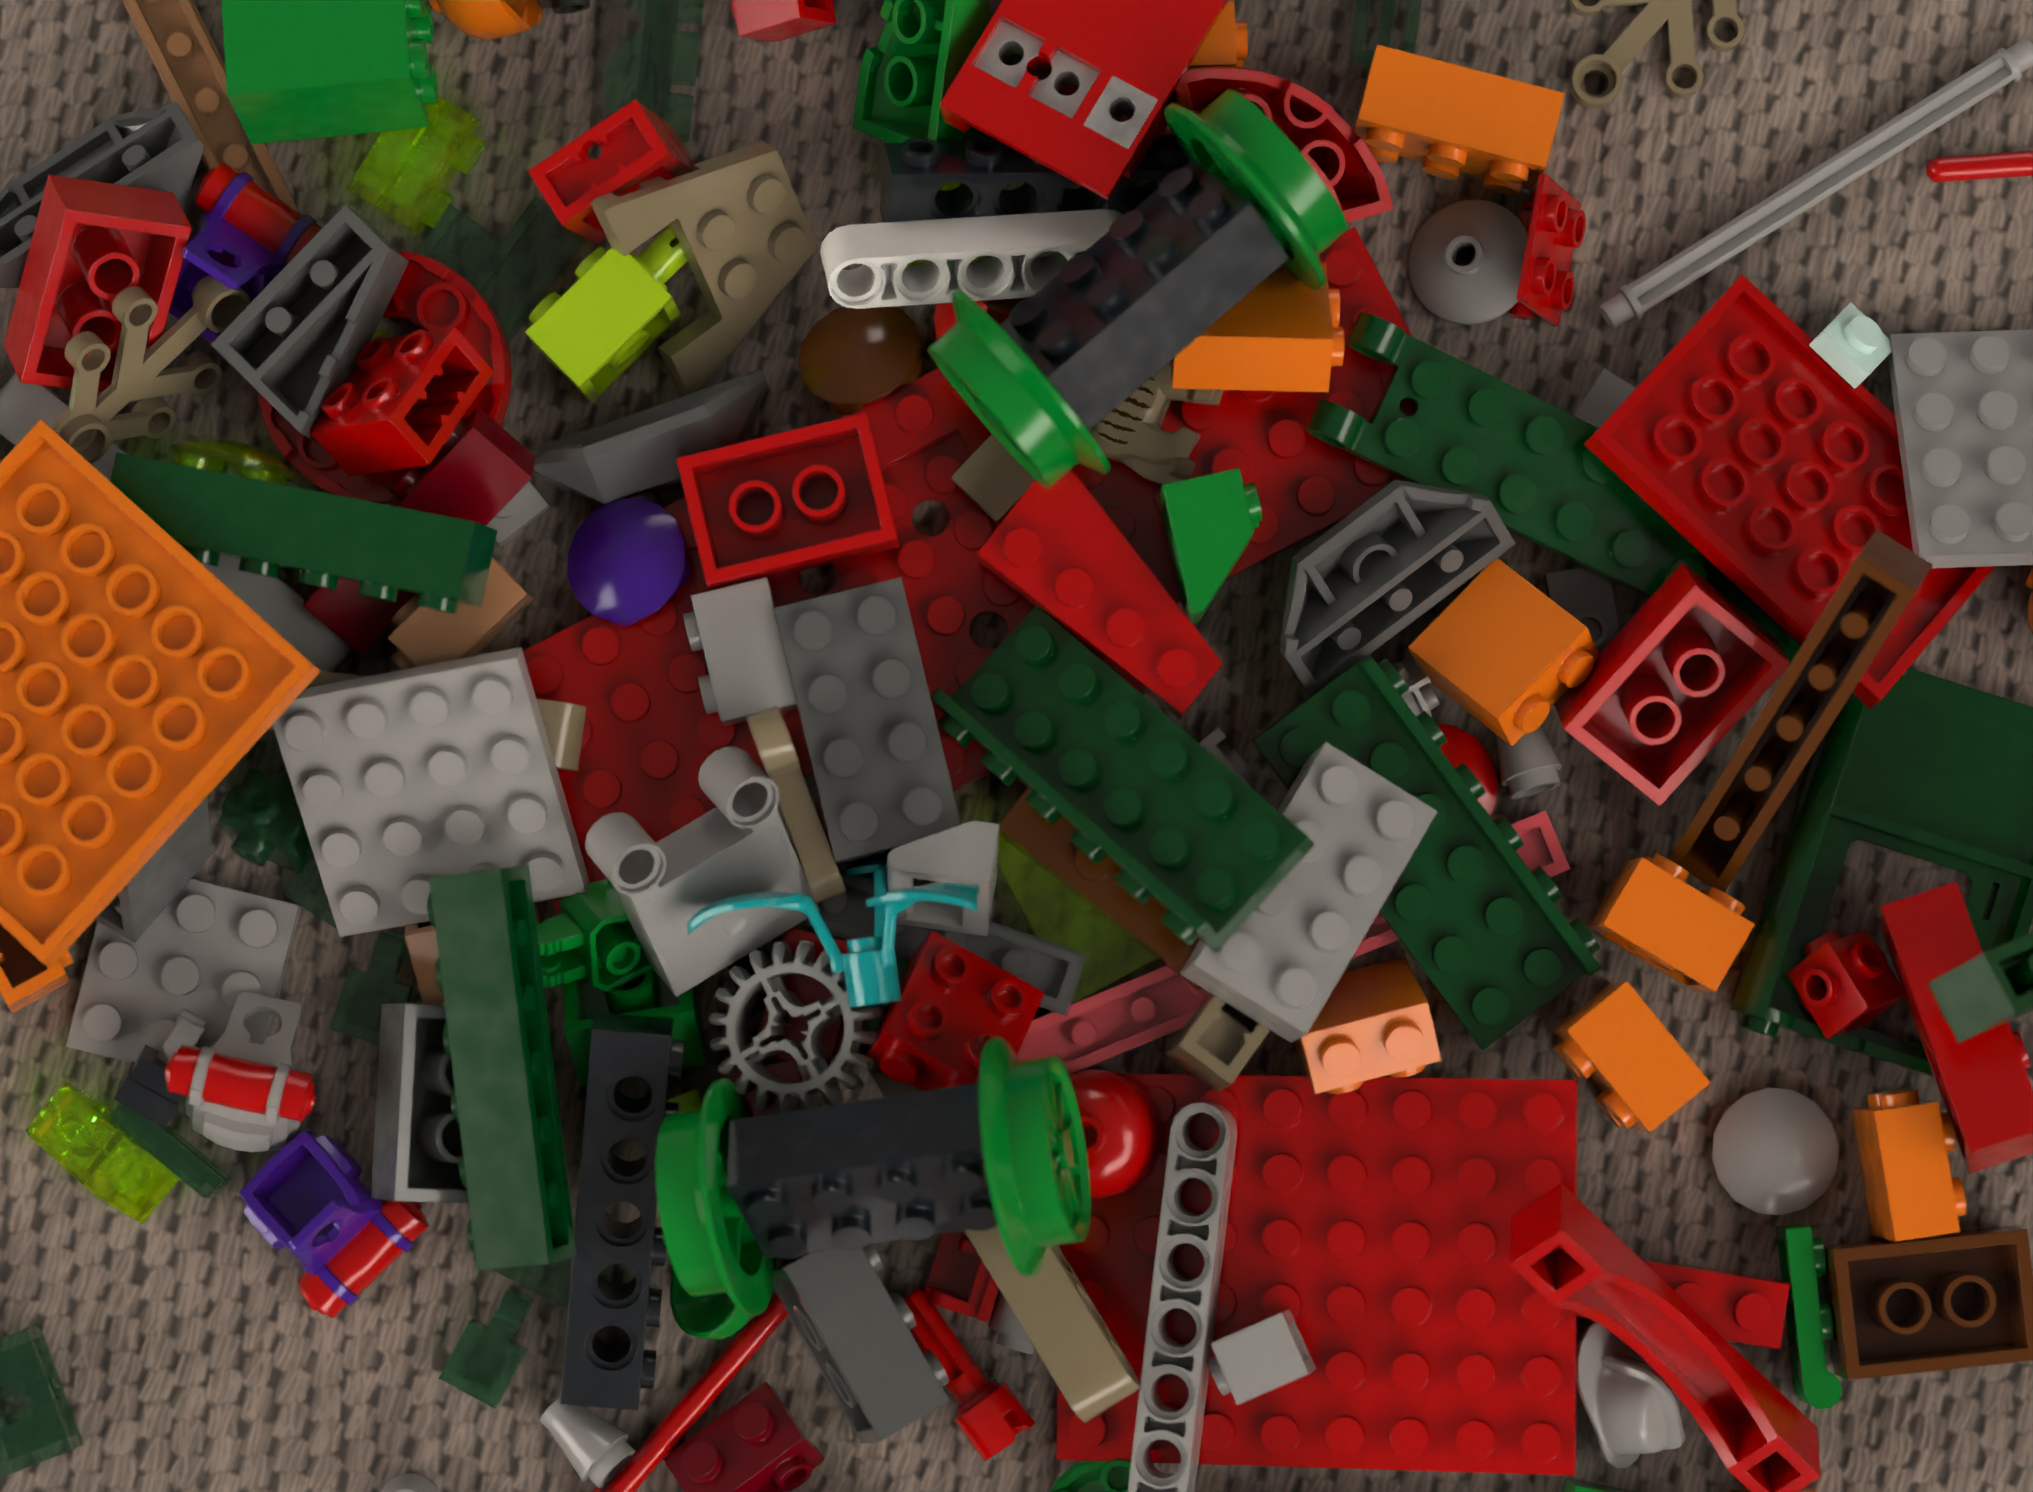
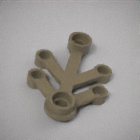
M1568 0L1570 8L1576 14L1583 17L1594 16L1605 7L1646 5L1603 55H1588L1575 66L1569 79V88L1572 97L1581 106L1589 109H1600L1612 103L1622 87L1623 76L1621 72L1666 21L1670 65L1664 73V87L1671 96L1678 99L1690 98L1699 90L1703 83L1704 74L1701 66L1696 62L1692 0H1599L1594 6H1584L1578 0ZM1711 0L1713 16L1705 27V40L1715 51H1731L1739 45L1738 43L1741 42L1745 34L1743 20L1737 15L1736 0ZM1720 21L1729 22L1735 28V39L1729 42L1717 39L1713 31L1714 25ZM1678 68L1690 70L1694 75V85L1687 89L1679 88L1673 82V71ZM1589 74L1600 75L1606 84L1605 91L1598 95L1588 93L1583 86V78Z
M211 275L201 279L192 291L193 307L146 352L149 326L153 323L158 313L157 304L141 287L132 286L122 290L115 297L112 304L114 316L122 323L112 384L97 397L100 372L107 366L111 356L108 346L91 331H84L72 337L65 348V358L75 369L69 406L67 410L55 418L50 427L91 464L105 454L110 441L140 436L158 439L165 436L175 425L176 414L161 396L192 392L195 395L207 394L220 383L222 369L204 351L190 353L181 361L177 368H164L207 327L215 333H222L251 303L248 294L241 287L235 290L230 289ZM136 306H138V308L131 313V311H132ZM140 400L133 408L132 413L117 414L129 402Z

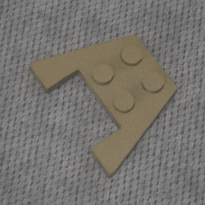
M764 141L693 165V172L666 181L658 176L639 183L640 190L620 197L609 193L591 202L610 246L624 256L670 223L709 308L706 313L658 347L677 390L684 395L697 392L705 386L818 247L777 149Z

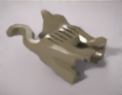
M1169 361L1096 424L1089 433L1097 442L1106 458L1128 465L1147 480L1161 485L1190 479L1196 465L1195 462L1188 458L1194 446L1198 444L1201 434L1184 427L1171 433L1161 427L1170 402L1185 401L1218 406L1224 390L1172 389L1171 365Z

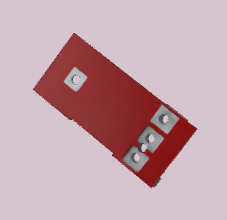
M1002 0L939 104L943 119L946 123L967 133L969 125L1109 200L1123 175L1131 179L1165 123L1164 107L1228 0ZM1011 54H1018L1023 57L1016 65L1009 66L1003 63V60ZM1038 69H1046L1051 72L1046 79L1040 81L1038 76L1031 75ZM1066 84H1074L1079 87L1074 94L1069 96L1058 93L1059 89ZM1121 114H1130L1133 116L1130 120L1126 122H1119L1115 120L1117 116Z

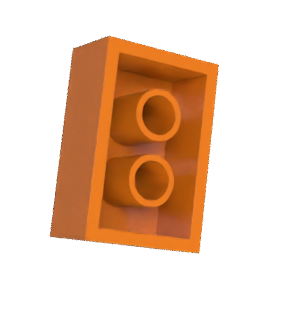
M1377 44L1367 72L1353 130L1366 142L1378 162L1394 164L1397 163L1398 156L1423 162L1422 171L1436 177L1454 180L1459 178L1460 172L1485 178L1483 186L1489 190L1507 195H1520L1521 188L1533 190L1538 182L1539 173H1543L1547 166L1565 93Z

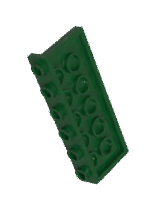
M1037 605L951 698L940 688L930 696L931 700L944 713L937 723L963 748H966L973 740L981 746L987 754L980 761L1006 786L1010 787L1018 779L1032 792L1024 800L1049 824L1054 826L1062 818L1076 831L1069 840L1092 862L1099 865L1107 857L1121 870L1114 878L1115 881L1140 904L1144 906L1152 897L1163 906L1167 912L1160 920L1188 946L1199 938L1216 953L1314 846V843L1303 831Z
M1364 655L1251 741L1288 791L1309 756L1327 742L1438 811L1379 910V913L1478 1047L1484 1050L1583 975L1588 974L1592 976L1602 967L1592 954L1600 949V945L1578 917L1568 923L1554 904V902L1562 897V894L1547 873L1540 866L1530 871L1516 851L1524 843L1507 819L1500 814L1492 820L1480 804L1478 799L1486 792L1471 770L1463 762L1454 768L1439 747L1445 744L1447 739L1430 715L1424 710L1415 716L1401 695L1408 691L1409 688L1394 666L1387 659L1377 664L1371 656Z

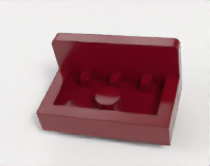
M764 1382L663 1458L684 1492H784L802 1485L810 1477L812 1470L824 1461V1457L819 1449L805 1436L774 1388L767 1382Z

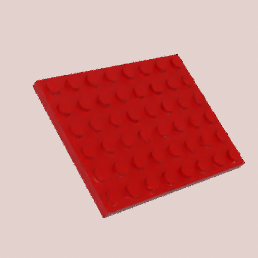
M1122 1073L1129 1077L1130 1080L1139 1084L1143 1091L1147 1092L1156 1103L1163 1127L1160 1154L1147 1175L1129 1191L1102 1199L1091 1198L1090 1226L1086 1239L1082 1242L1061 1244L1059 1248L1129 1361L1139 1382L1141 1383L1170 1130L1174 1117L1182 1108L1192 1103L1215 1102L1223 1105L1232 1113L1237 1124V1141L1213 1342L1290 1308L1316 1367V1370L1306 1376L1239 1405L1236 1404L1232 1393L1225 1396L1221 1394L1209 1370L1198 1464L1575 1476L1577 1312L1554 1307L1510 1265L1511 1218L1561 1183L1578 1198V1080L1378 1077L1363 1081L1359 1088L1348 1093L1331 1094L1325 1091L1315 1094L1308 1076L1238 1075L1231 1085L1216 1092L1193 1074ZM1202 1112L1191 1120L1189 1137L1198 1148L1204 1150L1213 1148L1218 1142L1220 1127L1215 1118ZM1191 1178L1183 1185L1181 1200L1185 1208L1191 1213L1197 1215L1204 1214L1211 1205L1212 1192L1208 1184L1203 1180ZM1182 1243L1176 1249L1173 1260L1177 1272L1185 1278L1197 1279L1205 1265L1201 1250L1189 1243ZM1180 1308L1172 1309L1166 1319V1330L1175 1342L1190 1344L1196 1335V1321L1188 1311ZM1213 1349L1211 1353V1358L1215 1357ZM1165 1374L1160 1379L1158 1394L1162 1402L1168 1407L1180 1409L1187 1404L1189 1389L1181 1377L1174 1374ZM1057 1385L1056 1460L1110 1461L1117 1458L1131 1462L1140 1388L1084 1423L1071 1408ZM1165 1439L1156 1440L1153 1443L1150 1451L1152 1463L1181 1464V1454L1176 1445Z

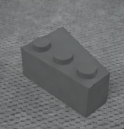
M345 204L211 345L299 433L317 441L309 431L324 412L322 409L323 401L335 388L344 384L357 366L355 357L371 341L409 261L366 218Z

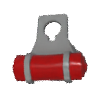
M242 991L237 996L225 1032L212 1047L204 1046L203 1048L183 1044L173 1054L165 1070L168 1092L186 1096V1115L192 1119L193 1131L204 1135V1137L218 1145L247 1152L280 1151L289 1141H292L299 1135L303 1120L307 1114H310L316 1102L315 1082L313 1081L312 1073L295 1070L290 1052L301 1015L300 1004ZM258 1012L274 1015L280 1020L282 1025L279 1032L265 1038L263 1045L251 1043V1033L244 1026L247 1017Z

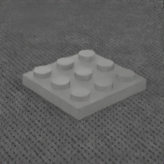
M190 879L135 943L97 921L66 1047L130 1063L132 1061L135 1062L145 1044L160 1051L184 1008L207 1020L203 1027L204 1031L194 1047H212L225 1032L240 992L247 991L279 999L302 906ZM258 1012L247 1017L244 1026L251 1033V1043L264 1044L265 1038L270 1035L274 1015Z

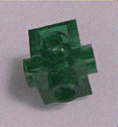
M250 767L241 784L235 785L228 792L223 802L222 815L218 822L233 841L231 845L232 851L244 860L260 867H264L267 861H271L301 875L313 851L288 773L276 771L272 777Z

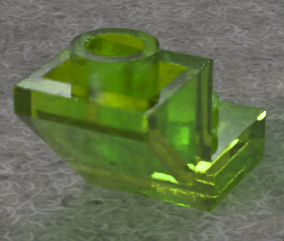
M67 1081L25 1129L31 1139L93 1195L141 1224L144 1223L183 1176L176 1163L129 1135L114 1110Z

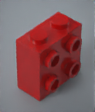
M455 326L430 331L417 330L411 334L391 338L377 337L368 342L355 357L357 366L344 384L335 388L322 403L324 412L309 432L349 476L430 465L494 371Z
M932 930L909 958L899 980L901 1000L889 1002L877 1027L876 1032L878 1034L873 1044L869 1045L865 1055L873 1059L875 1065L880 1067L887 1077L900 1083H909L922 1091L979 1083L981 1056L988 1039L992 1037L1004 1038L1017 1056L1045 992Z

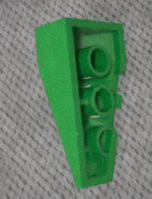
M885 0L879 15L886 21L879 43L877 47H867L860 65L852 128L889 143H903L911 138H928L937 143L967 142L975 137L993 138L969 125V130L965 133L946 123L939 106L991 20L989 1Z

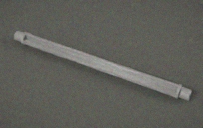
M2023 38L2007 49L2003 47L1998 48L1993 52L1992 57L1628 286L1623 284L1617 288V295L1598 306L1603 319L1612 330L1632 318L1635 320L1641 319L1645 315L1644 312L2008 83H2016L2021 79V73L2033 66V44L2027 38Z

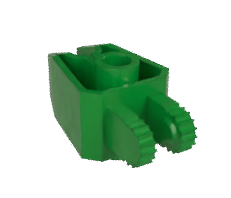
M609 879L589 883L586 893H575L574 895L563 897L560 901V915L543 920L541 924L536 923L544 988L559 987L561 983L567 984L585 977L593 987L608 992L652 969Z

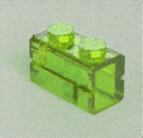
M439 95L438 103L428 104L429 127L381 132L346 188L356 200L416 236L420 235L426 224L435 228L449 209L453 198L452 195L446 192L458 171L468 174L474 168L486 144L485 141L479 138L484 131L479 120L451 102L444 100Z

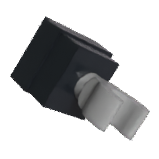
M184 1008L160 1051L145 1044L135 1062H131L119 1082L114 1100L166 1127L182 1097L180 1094L168 1092L165 1079L166 1065L181 1045L195 1046L204 1031L203 1027L207 1020Z

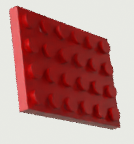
M1741 275L1584 445L1802 646L1854 561L1876 530L1913 552L1895 415L1862 384L1854 389L1809 346L1813 339L1747 278ZM1995 566L1931 568L1852 693L1869 709L1880 702Z

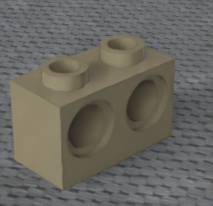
M1209 993L1165 1054L1214 1091L1219 1092L1233 1083L1270 1030Z

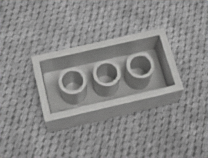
M1327 742L1309 756L1278 808L1281 814L1314 843L1313 848L1216 953L1199 940L1180 972L1187 979L1290 1043L1307 1035L1438 812Z

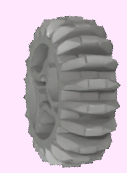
M800 941L796 949L795 958H793L791 948L787 942L774 943L772 950L773 964L763 951L755 950L749 954L750 963L755 974L752 975L741 966H734L729 971L732 980L740 986L739 990L736 992L728 988H718L715 994L720 1001L730 1005L728 1014L711 1013L709 1015L710 1024L726 1026V1037H716L710 1040L711 1050L729 1049L732 1056L720 1063L718 1066L720 1074L729 1075L741 1070L743 1074L735 1082V1090L741 1095L748 1094L758 1085L754 1106L760 1110H767L777 1095L779 1113L795 1111L798 1098L802 1109L820 1107L819 1093H821L829 1105L844 1103L843 1094L838 1083L841 1082L852 1091H860L864 1083L852 1070L854 1066L857 1065L868 1070L876 1068L875 1061L866 1056L862 1051L864 1044H873L878 1034L874 1031L866 1032V1020H877L883 1017L882 1007H849L844 971L832 973L830 958L825 949L820 953L815 963V947L813 942ZM795 974H805L824 984L834 996L825 1001H817L812 1005L806 1006L800 1002L794 991H787L782 978ZM765 991L767 997L764 999V1002L769 1012L768 1024L765 1030L752 1038L753 1042L751 1043L749 1030L751 1014L757 1000ZM843 1014V1043L836 1059L828 1066L825 1061L829 1056L824 1046V1034L827 1028L839 1020V1016ZM788 1016L801 1018L815 1017L808 1021L809 1031H801L807 1035L804 1042L801 1040L776 1041L785 1036V1026H792L786 1022ZM786 1051L794 1057L799 1067H806L812 1079L798 1084L787 1082L770 1073L760 1061L768 1056H776Z

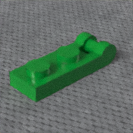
M1802 1224L1776 1226L1781 1281L1790 1285L1785 1320L1793 1389L1795 1395L1801 1401L1817 1409L1831 1408L1839 1401L1842 1387L1839 1379L1827 1371L1824 1341L1832 1340L1833 1322L1828 1302H1819L1817 1276H1825L1826 1274L1824 1245L1821 1237L1812 1238L1810 1226Z

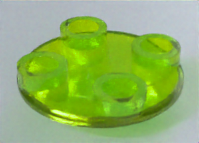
M220 438L198 439L172 444L170 447L173 450V454L177 455L176 464L221 473H223L224 465L240 466L239 476L283 485L297 478V474L264 450L236 441Z

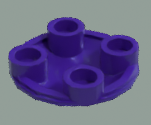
M640 498L613 500L593 511L576 530L568 551L567 578L576 600L592 615L621 627L631 626L660 610L678 590V587L688 581L692 573V561L686 553V541L678 522L659 504Z

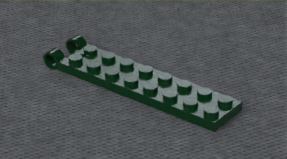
M1364 312L1358 314L1346 344L1357 352L1394 369L1369 423L1358 414L1326 400H1319L1305 429L1309 434L1408 482L1485 495L1492 502L1509 531L1649 599L1680 564L1684 562L1779 641L1789 661H1793L1801 645L1584 445L1598 430L1597 427L1407 335L1405 331L1389 321ZM1403 398H1410L1415 403V412L1411 416H1405L1400 411L1399 405Z

